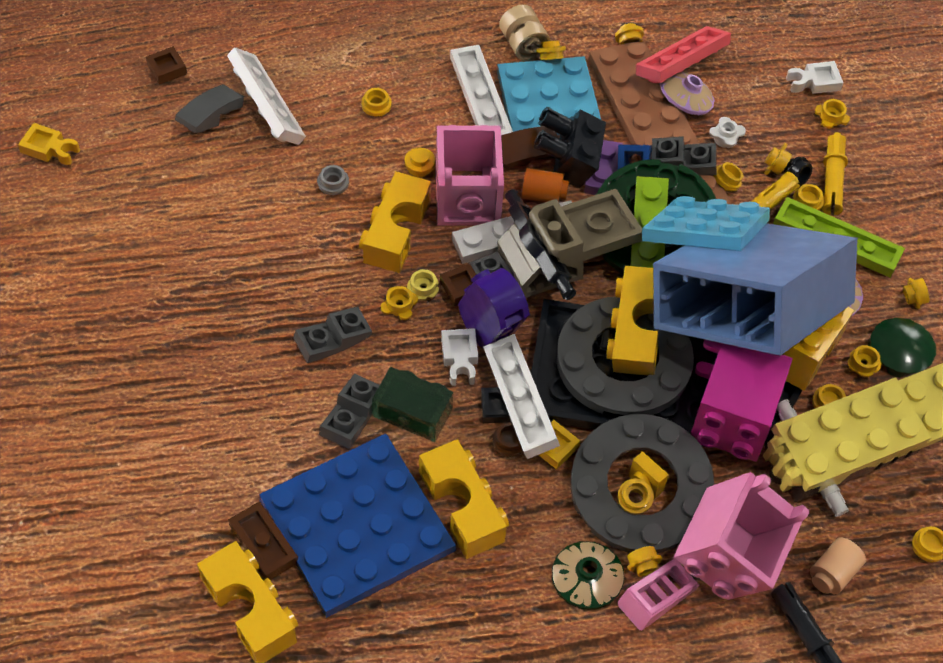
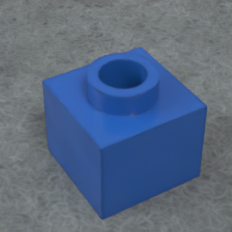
M618 145L617 170L631 164V157L635 154H638L642 160L652 159V145Z

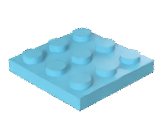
M585 56L497 65V75L504 107L513 132L540 127L538 124L540 121L539 117L546 107H550L552 110L568 118L574 116L581 109L601 119Z
M689 196L677 197L642 228V241L742 251L769 221L770 208L759 207V204L756 202H742L739 205L727 204V201L723 199L699 202Z

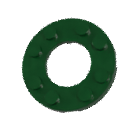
M659 159L637 161L620 168L605 180L596 194L617 189L627 206L635 201L636 177L641 176L669 178L668 197L674 200L682 196L693 197L695 201L699 202L716 199L710 186L693 170L681 164L676 166L662 163ZM674 244L671 247L665 248L664 257L685 245ZM632 245L603 254L602 257L610 266L624 275L625 265L630 266Z

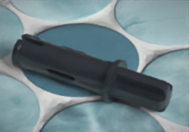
M791 582L777 586L770 595L779 605L788 622L807 648L808 652L806 655L808 658L814 659L816 663H842L832 648L834 645L833 640L825 637L814 617L796 593Z

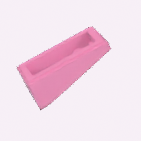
M674 558L626 589L618 601V606L632 623L642 631L694 592L700 585ZM668 574L677 582L681 589L678 590L669 580ZM657 582H658L659 585L668 593L669 597H668V596L665 594V592L658 586ZM646 591H647V592L650 594V596L657 602V605H656L655 602L648 596V594L646 593Z

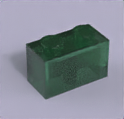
M390 366L372 398V414L375 418L436 442L453 410L454 392L448 390L440 383H430L418 378L410 371L398 370Z

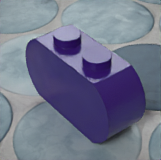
M500 268L492 273L487 269L478 273L471 279L473 283L464 289L465 295L458 305L466 328H475L476 342L483 348L488 344L514 334L530 313L526 297L520 285L506 269Z

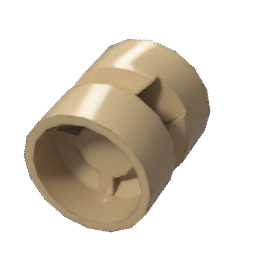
M528 5L512 7L502 15L499 21L502 33L517 58L521 61H531L540 57V53L536 52V48H542V42L551 41L532 7Z

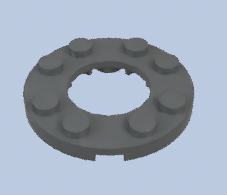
M602 298L578 309L567 320L561 330L556 354L560 377L566 388L578 401L603 414V411L624 416L632 414L654 415L664 411L681 397L689 383L694 364L693 348L689 336L654 329V314L640 316L635 321L638 327L645 330L658 331V364L655 368V374H649L646 378L634 382L619 381L608 377L597 367L592 357V347L596 339L605 330L615 329L611 328L613 308H619L620 298Z
M647 414L617 417L593 430L577 451L570 478V490L574 507L591 529L590 532L607 545L628 553L646 546H654L657 553L675 548L676 545L680 544L706 488L714 485L712 467L700 443L678 424L662 417ZM633 450L651 451L662 456L673 469L677 478V492L674 500L664 510L652 515H633L625 512L614 501L608 489L607 475L612 463L627 452Z

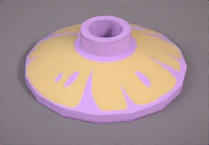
M683 71L660 83L662 93L668 101L688 114L704 115L710 112L714 106L712 92L695 75Z

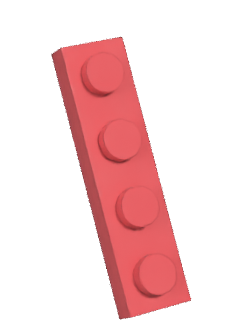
M706 26L637 63L636 75L648 79L651 83H663L666 79L683 72L689 66L699 63L702 59L717 53L718 50L729 45L731 33Z

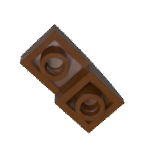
M544 126L501 135L503 168L527 166L532 160L554 158L540 150L534 149V142L541 130L558 138L557 133Z

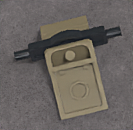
M511 189L505 194V198L511 206L508 211L515 223L500 237L497 245L498 253L511 269L513 277L520 285L526 298L558 288L563 299L570 300L576 295L571 282L583 279V261L641 242L642 228L617 189L561 206L558 200L554 199L536 205L533 208L524 204L517 190Z

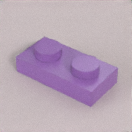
M603 140L599 170L586 181L585 194L596 195L605 180L617 171L618 145L623 143Z

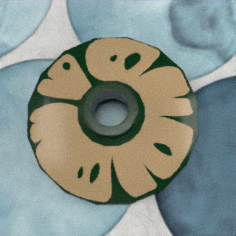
M579 541L566 546L557 555L552 566V583L558 595L568 604L580 609L597 610L610 605L619 596L624 584V568L618 556L608 547L596 542ZM591 566L596 572L592 574L586 573L583 567Z

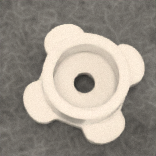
M721 117L718 125L710 128L709 134L714 138L717 145L723 148H731L737 144L739 137L745 135L746 129L742 125H737L728 117Z

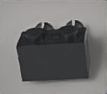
M546 107L539 117L540 121L538 124L560 134V138L541 130L535 139L534 149L556 158L553 172L563 173V180H567L569 184L580 188L599 170L606 122L581 109L574 116L568 118L552 110L550 107Z

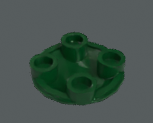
M891 318L884 320L875 326L868 340V346L875 348L879 352L880 362L887 368L888 373L898 378L905 376V374L924 371L931 366L936 356V343L931 334L921 324L910 319Z

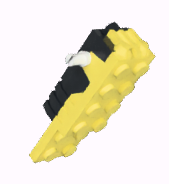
M943 363L897 380L895 377L800 415H797L788 399L779 402L777 410L782 422L776 423L764 443L766 451L763 457L766 462L773 464L769 471L771 480L776 484H780L779 487L783 493H790L794 502L815 494H822V498L826 500L835 517L847 513L849 509L845 504L846 502L840 493L841 490L838 488V485L915 455L922 448L943 440Z

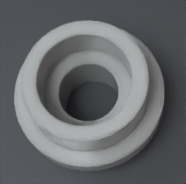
M329 165L323 168L318 175V187L325 194L338 195L348 188L349 177L340 166Z

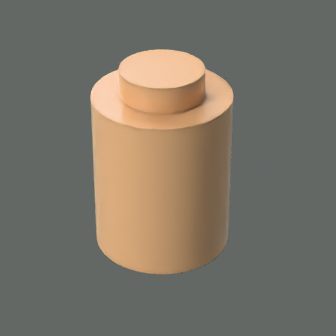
M843 537L837 538L810 568L813 585L823 593L839 594L866 563L864 552L851 540Z

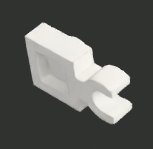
M835 61L806 64L805 70L791 68L786 76L787 81L796 80L792 82L790 91L793 93L802 92L805 88H810L812 94L841 91L843 86V80Z
M475 328L441 330L444 366H451L450 384L456 386L457 375L466 374L469 377V384L474 385L476 370L472 364H478Z

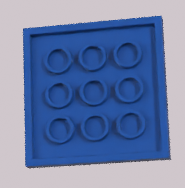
M386 433L259 494L261 504L297 554L296 566L326 618L456 551V544Z

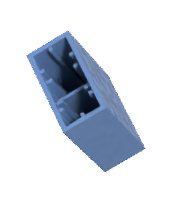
M766 223L742 251L683 246L653 263L654 329L782 355L855 302L858 238Z

